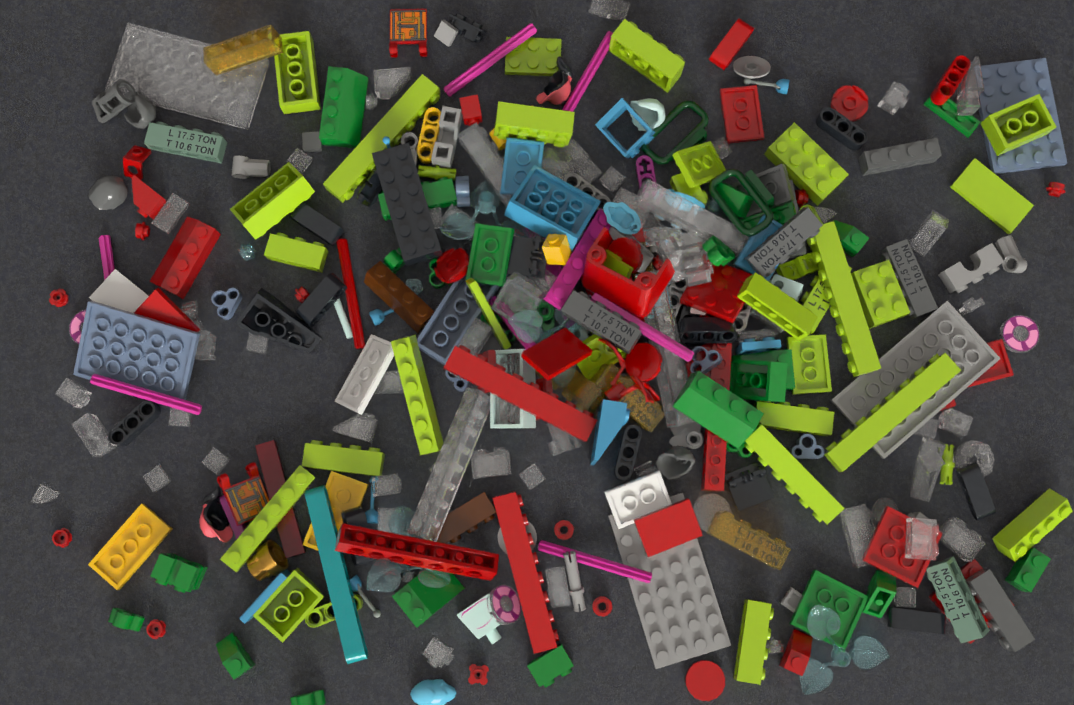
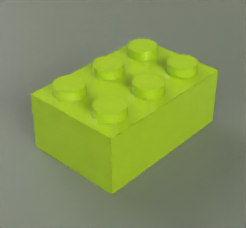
M1040 94L993 113L980 123L997 156L1043 137L1057 127Z
M889 260L860 269L851 274L869 329L902 318L910 313Z

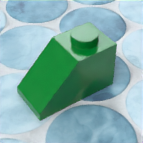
M725 182L719 183L716 189L737 217L746 218L754 201L753 198Z
M834 220L843 251L853 258L865 245L869 237L854 226Z
M876 570L869 582L866 594L869 598L862 611L863 613L882 618L897 593L896 577Z
M233 632L216 644L222 664L233 679L240 677L256 665Z

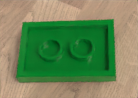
M475 224L466 280L473 278L477 283L505 287L514 235L513 228Z

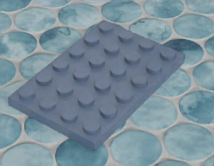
M1046 58L973 67L971 73L981 122L993 113L1040 94L1057 126L1049 134L999 156L996 155L983 129L990 170L994 174L1066 165L1067 159Z
M88 301L73 375L90 380L93 374H98L186 400L200 333L102 303Z

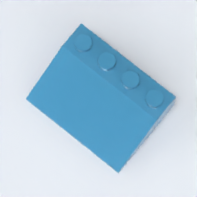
M534 165L510 199L504 215L544 238L548 234L566 235L572 252L601 201Z
M602 400L598 409L590 465L596 464L621 427L629 420L630 409L627 408V403Z

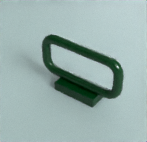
M693 101L681 102L665 117L664 122L660 126L653 129L655 133L652 136L655 138L685 108H690L701 117V122L665 157H660L649 148V143L641 146L642 151L653 162L663 165L668 164L674 159L672 155L675 152L704 143L707 140V131L704 128L709 121L706 111Z
M728 169L710 182L709 192L741 234L745 236L757 235L772 223L773 212L770 208L775 205L774 197L752 169L746 172L745 176L737 169ZM730 176L738 179L766 216L764 221L751 229L743 225L716 189L719 183Z

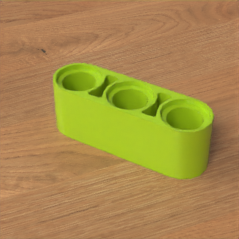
M353 594L358 602V611L363 606V599L360 595ZM330 602L313 609L305 617L306 624L309 627L315 628L336 620L335 616L330 613L332 603ZM314 612L320 616L319 623H314L311 620V615Z

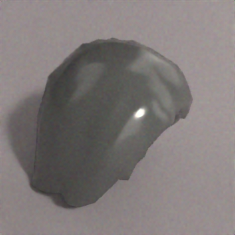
M139 90L135 96V102L129 106L128 112L124 113L127 122L136 128L143 129L149 126V122L153 123L157 116L154 104Z
M105 175L91 186L88 197L99 210H113L125 201L129 190L121 177Z
M677 445L659 455L655 464L657 471L659 470L667 480H675L687 474L692 469L696 459L686 447Z

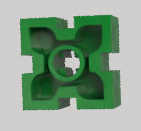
M160 553L150 577L155 578V582L158 584L175 586L174 590L182 593L186 591L191 592L192 589H199L208 567L173 553Z

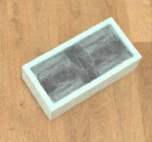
M526 349L495 350L496 364L506 368V373L510 375L516 373L524 378L523 381L530 385L531 382L536 384L535 369L521 357L522 352ZM490 393V428H536V416Z

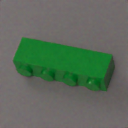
M443 177L438 179L437 182L432 183L429 181L421 182L429 211L457 205L452 178ZM382 192V194H378L382 215L385 221L391 220L385 196Z

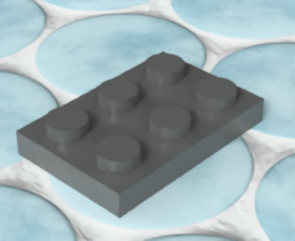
M785 164L777 165L756 174L774 197L775 205L770 209L795 201ZM739 181L733 183V187L749 194ZM753 201L746 217L763 212L755 201Z

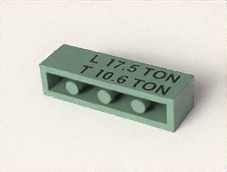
M159 121L156 123L149 122L144 144L151 150L221 164L227 146L226 140L219 133L211 132V134H207L200 129L187 130L180 125L171 127Z
M954 556L929 565L926 569L927 577L935 588L937 598L941 600L945 615L950 619L956 637L959 638L961 643L983 638L990 630Z

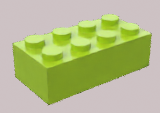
M624 19L611 35L609 51L667 93L681 77L685 65L683 58L678 54H673L663 43L655 41L649 33L642 32L635 23Z
M310 31L274 35L275 38L272 36L281 110L284 114L321 110L314 42Z
M498 101L494 136L502 140H506L508 137L542 141L544 145L549 143L554 144L556 147L568 146L573 133L575 112Z
M795 122L768 147L764 154L775 166L785 164L789 179L793 180V183L800 190L805 189L809 198L817 206L849 175Z
M288 162L230 208V210L256 240L263 236L272 226L278 224L288 213L293 212L303 201L308 200L315 191L303 175Z

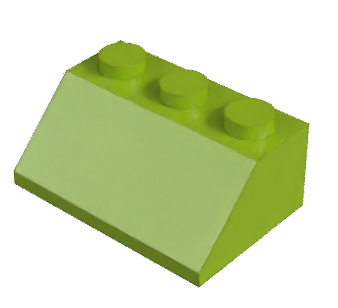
M297 568L253 616L283 643L323 599L324 595Z

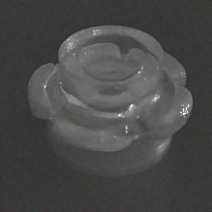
M371 92V94H366V109L373 111L374 108H377V96H373Z
M781 640L769 641V645H766L768 654L784 653L785 644H781Z

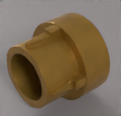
M268 540L257 548L255 555L247 560V567L254 578L262 581L267 577L276 576L288 568V560L281 547L276 542Z

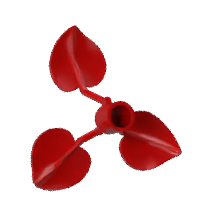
M599 338L598 341L605 343L612 349L621 365L615 378L610 382L612 386L604 392L606 397L611 401L618 402L626 394L640 389L645 396L646 402L654 403L659 401V395L649 383L640 381L635 376H631L635 384L627 389L621 382L616 383L626 367L625 360L612 343Z

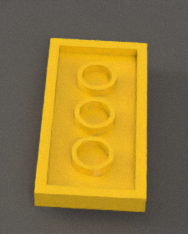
M331 471L325 487L328 492L336 528L339 531L343 523L341 512L361 506L369 484ZM311 522L303 545L318 551Z
M141 503L88 565L116 590H120L173 528L145 504Z

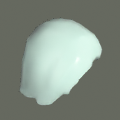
M647 98L631 101L630 106L652 129L664 122L666 117L665 108L657 99ZM630 114V116L632 117V122L635 126L638 127V130L646 131L643 128V126Z

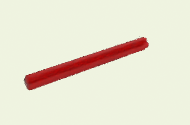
M346 239L337 240L343 282L347 286L345 293L354 345L356 349H362L365 346L348 242Z

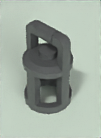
M119 79L93 99L92 105L99 122H107L135 102L137 93L129 82ZM122 86L127 88V90L129 91L124 96L121 94L119 88Z

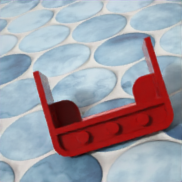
M603 227L587 253L582 285L587 291L592 294H599L638 318L646 317L675 273L672 263L669 259H666L657 275L647 271L642 272L635 281L603 265L607 258L605 250H608L613 239L608 229Z

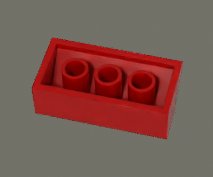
M187 217L152 276L150 283L184 299L221 234L215 228L197 219Z

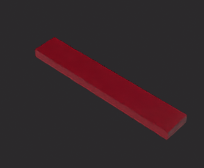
M275 440L255 445L270 500L286 482ZM292 507L277 524L286 558L306 553L295 510Z

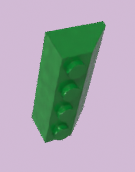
M328 67L319 139L322 145L356 148L360 143L369 80L367 76L348 68Z
M700 371L690 374L672 405L673 408L735 448H739L754 432L764 415L763 412Z

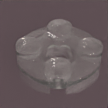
M973 440L962 443L953 454L955 469L973 463L969 462V458L975 455L978 459L976 463L979 465L983 476L985 477L992 472L994 456L989 445Z

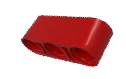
M739 18L714 50L709 61L725 70L755 28Z
M957 56L947 67L931 93L930 98L934 104L944 105L954 94L971 65L970 60L966 56Z

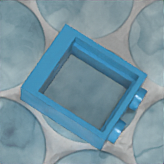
M623 98L595 124L620 153L628 159L635 157L640 152L639 148L643 144L647 145L654 138L652 135L655 133ZM625 110H628L647 131L628 150L607 129Z

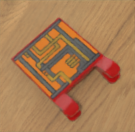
M427 9L390 10L389 52L391 57H398V44H419L420 57H427Z
M255 462L245 467L250 479L230 486L229 477L226 473L217 477V482L223 490L237 526L255 519L270 501Z

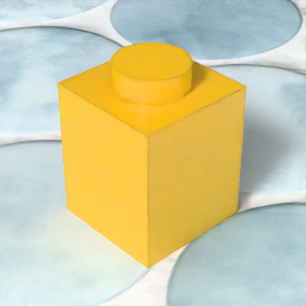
M548 234L542 245L547 265H566L572 253L566 235Z

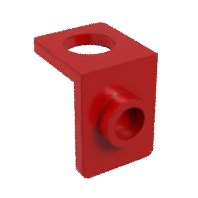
M133 146L123 157L124 175L126 177L132 178L135 175L140 180L143 179L142 163L151 154V149ZM128 166H134L138 173L133 174L130 172Z

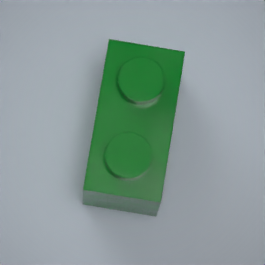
M1031 548L1015 562L1005 581L1022 592H1032L1051 558L1037 549Z
M562 644L557 645V648L549 650L527 664L538 686L544 685L545 688L555 682L554 678L560 674L564 677L572 672L571 668L574 666Z

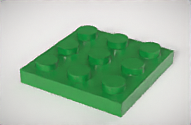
M813 570L789 624L845 651L869 596L817 570Z

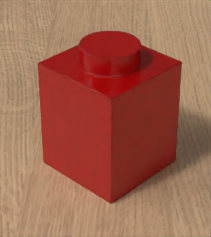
M478 95L459 98L464 125L476 126L482 122Z

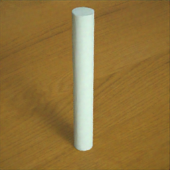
M339 298L334 303V306L348 339L353 337L352 329Z

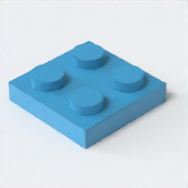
M774 337L763 338V341H755L754 338L744 339L735 348L736 355L778 350L781 348V339L775 340Z

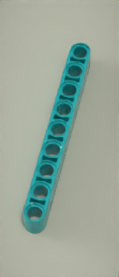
M323 485L306 490L305 498L346 662L351 664L368 659V650L343 552L335 551L338 531L327 489Z

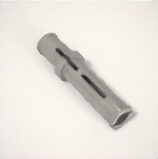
M570 551L571 559L569 558V552L563 553L570 585L569 595L572 596L574 611L579 612L578 604H580L581 611L586 610L583 597L584 587L581 586L576 552Z

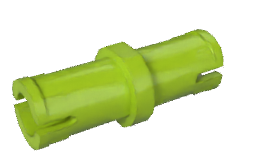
M419 165V177L435 178V180L447 177L448 179L452 178L453 181L456 179V169L440 168L438 165L436 167Z
M941 445V461L939 462V467H941L940 484H953L952 475L953 468L955 467L953 462L954 445Z

